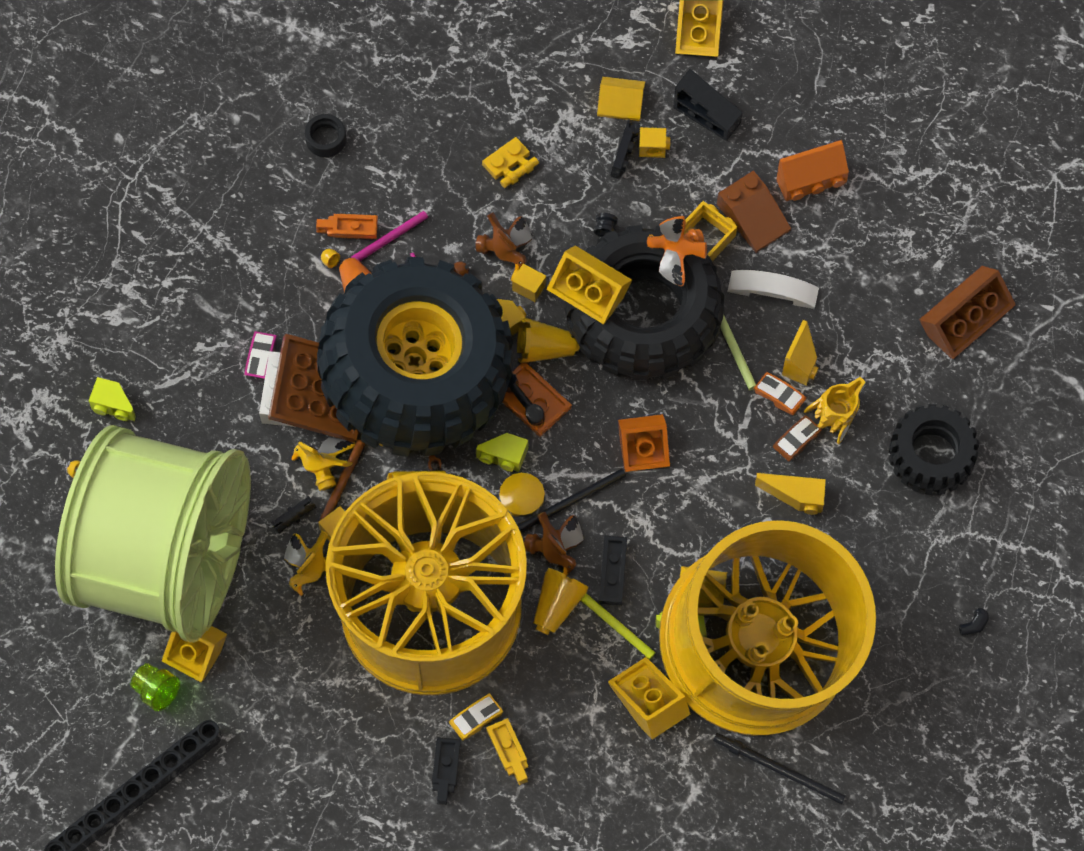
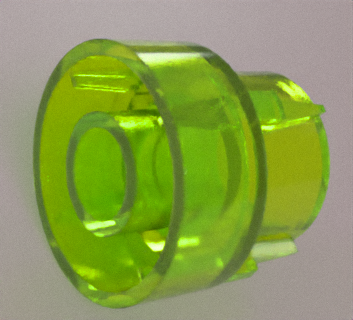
M145 663L134 673L130 686L135 692L140 694L141 701L154 711H161L168 707L175 699L180 688V680L166 669H158L149 663Z

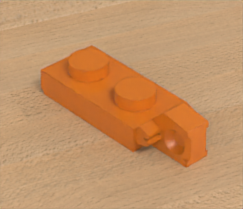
M334 214V216H329L328 219H317L316 222L317 233H325L330 237L377 239V215Z

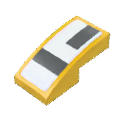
M489 693L457 714L449 721V724L463 741L481 731L484 725L500 717L503 710Z

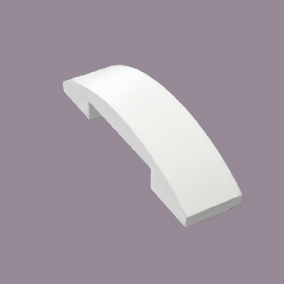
M733 270L727 292L749 296L750 293L793 301L795 306L815 309L819 288L808 282L777 273Z

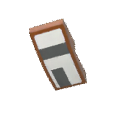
M805 415L773 445V448L790 462L804 450L807 444L820 435L822 429Z

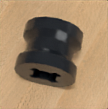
M610 213L597 214V225L594 227V234L602 237L612 231H616L614 226L617 225L618 218Z

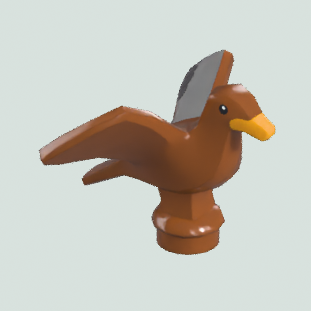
M494 212L488 214L487 217L493 226V238L486 234L478 235L476 251L482 254H487L489 250L494 251L500 260L513 262L515 270H519L523 264H526L527 259L525 255L516 252V248L526 245L532 240L527 222L520 216L516 218L509 229H504Z
M542 512L538 515V518L543 527V538H540L538 534H527L524 541L525 551L530 552V554H535L537 551L542 552L548 562L563 566V573L567 576L577 564L574 558L566 554V550L576 547L583 542L580 524L576 516L572 515L564 522L560 530H555L546 512Z

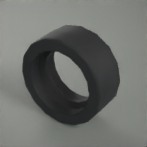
M332 114L317 115L310 119L305 126L304 135L307 147L313 154L319 157L335 156L346 145L344 124L338 117ZM324 126L332 127L337 130L338 138L331 144H318L313 140L314 131Z

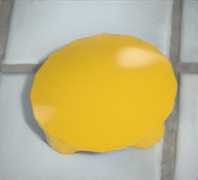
M521 472L512 474L505 479L500 487L499 496L501 503L510 514L518 517L520 515L532 514L538 510L544 503L545 492L543 484L538 478Z

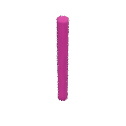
M420 212L354 254L351 258H356L359 261L365 259L428 218L426 212Z

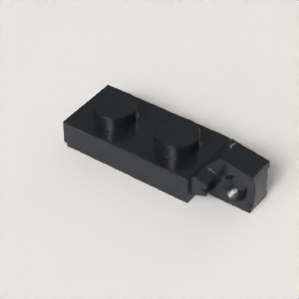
M628 119L612 167L611 177L618 179L620 172H625L629 161L625 159L626 153L631 154L634 145L632 139L638 137L640 123Z
M437 737L432 775V790L438 791L437 804L447 805L448 792L454 793L461 739Z

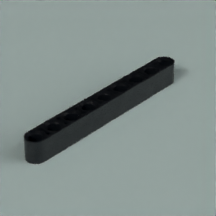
M212 720L201 722L45 846L44 851H54L56 849H61L62 851L85 850L218 745L222 736L217 723ZM209 729L216 731L212 737L207 738L204 736V733ZM190 744H195V745H197L195 751H193V752H186V751H185V749H186V747H187L188 745H190ZM170 759L178 760L174 767L166 766ZM151 774L159 775L155 782L147 781ZM132 789H139L140 792L136 797L131 798L128 796ZM113 804H120L121 807L117 812H109ZM94 819H101V824L98 827H90V823ZM73 835H82L79 842L71 843Z

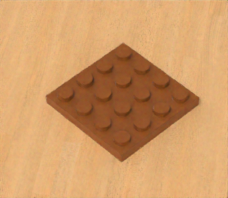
M285 334L283 336L268 419L355 442L358 430L354 431L352 429L349 432L338 421L336 417L337 408L335 405L329 407L321 389L322 379L317 372L319 343Z

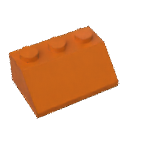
M842 140L779 160L776 180L785 201H796L811 193L819 194L827 188H838L847 182L849 171Z

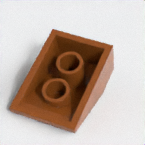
M754 170L718 193L717 206L726 217L731 218L735 222L737 231L755 253L791 231L789 223L769 189Z

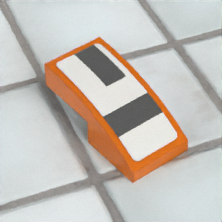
M768 372L765 373L754 387L756 394L773 401L775 407L791 415H794L806 400V397L794 387Z

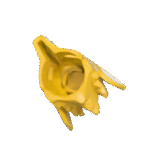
M859 377L848 384H837L829 387L819 399L804 410V413L818 408L815 411V418L818 419L820 417L819 428L823 429L831 426L830 433L840 429L837 439L839 445L859 410V394L866 386L864 379Z

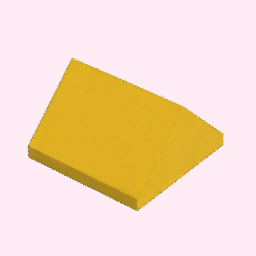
M602 77L597 116L640 121L645 82Z

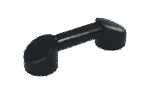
M512 373L506 392H512L526 409V417L531 425H541L545 420L543 409L529 400L519 387L516 375Z

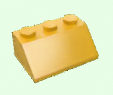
M575 245L564 252L546 290L600 323L605 324L623 300L632 279Z

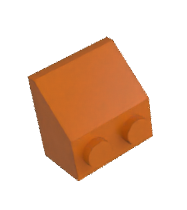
M663 414L618 420L625 472L670 466L667 424Z

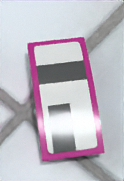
M254 332L244 375L265 379L269 351L274 352L277 335Z

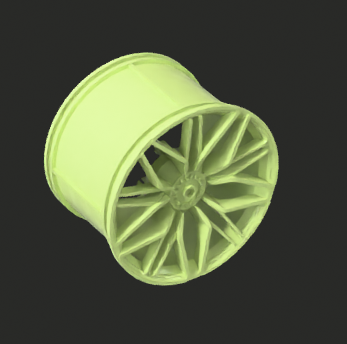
M114 425L107 426L101 430L89 445L78 466L61 518L56 547L55 579L58 595L63 603L79 608L94 606L160 623L168 631L179 633V636L184 641L194 643L200 640L203 634L209 630L220 611L240 555V546L246 529L251 489L250 466L244 452L231 449L226 453L216 450L204 453L136 436L132 430Z

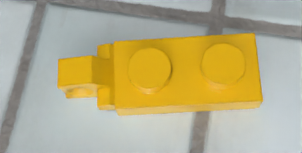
M504 719L486 727L488 735L508 775L514 774L519 785L528 782V777L524 769L528 768L527 758L509 719Z

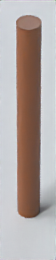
M357 440L348 459V462H352V465L344 467L320 520L334 511L365 446V443L361 440Z

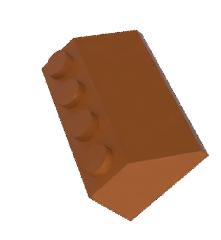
M981 266L919 320L927 336L951 359H954L1016 304L1000 272L996 269Z

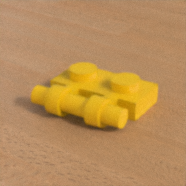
M515 137L482 161V165L495 180L503 175L505 178L500 181V184L506 188L510 184L514 185L517 183L518 178L525 173L529 174L532 172L534 167L539 164V161L536 157L526 160L530 156V151ZM517 164L520 166L515 171H510Z

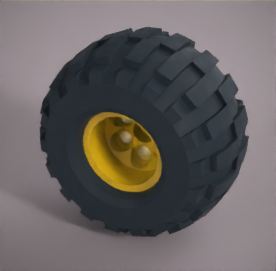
M407 257L405 263L400 265L392 262V260L376 264L372 274L368 273L365 275L362 272L350 281L345 287V293H340L327 311L325 323L321 327L317 352V372L322 379L321 389L329 407L335 405L337 408L336 417L338 421L349 432L352 429L354 431L357 429L362 433L361 441L375 449L379 444L393 448L392 455L408 457L410 450H420L423 453V457L440 454L446 445L450 446L452 444L455 449L473 438L476 430L481 431L495 416L500 403L504 400L514 364V356L511 350L513 339L508 320L502 322V306L494 294L490 296L488 293L484 294L482 292V282L471 273H465L462 276L454 272V264L439 260L438 266L425 264L423 257ZM412 337L416 339L417 342L410 343L406 339ZM433 346L437 348L438 351L431 352L427 349V347ZM393 349L398 351L399 354L391 355L388 351ZM436 367L439 370L432 372L430 368Z

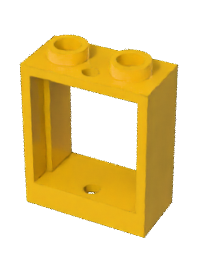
M702 201L685 219L684 234L692 229L702 218L725 234L724 237L707 254L713 261L736 237L737 226L731 218L720 214L714 205H708Z

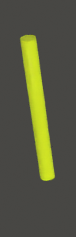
M586 593L581 599L586 606L649 660L654 657L656 652Z

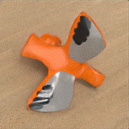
M677 216L660 223L659 226L663 235H649L647 237V245L650 248H663L665 250L660 261L659 272L673 284L682 287L685 282L683 263L685 255L693 254L705 259L707 256V244L704 242V235L700 229H690L684 234L686 226L685 217Z

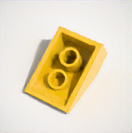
M680 0L675 54L718 57L724 0Z
M647 657L608 681L610 687L631 716L651 739H654L691 715L686 696Z

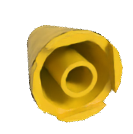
M529 318L521 320V322H524V327H519L517 338V353L522 355V358H518L520 363L574 356L575 352L579 351L580 346L576 339L571 337L570 331Z
M548 568L545 572L533 622L537 625L536 630L545 635H548L549 632L555 633L586 595L589 587L574 578L567 577L564 573Z

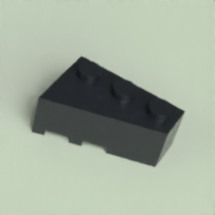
M689 69L675 86L673 108L725 141L730 138L741 124L743 112L693 70Z

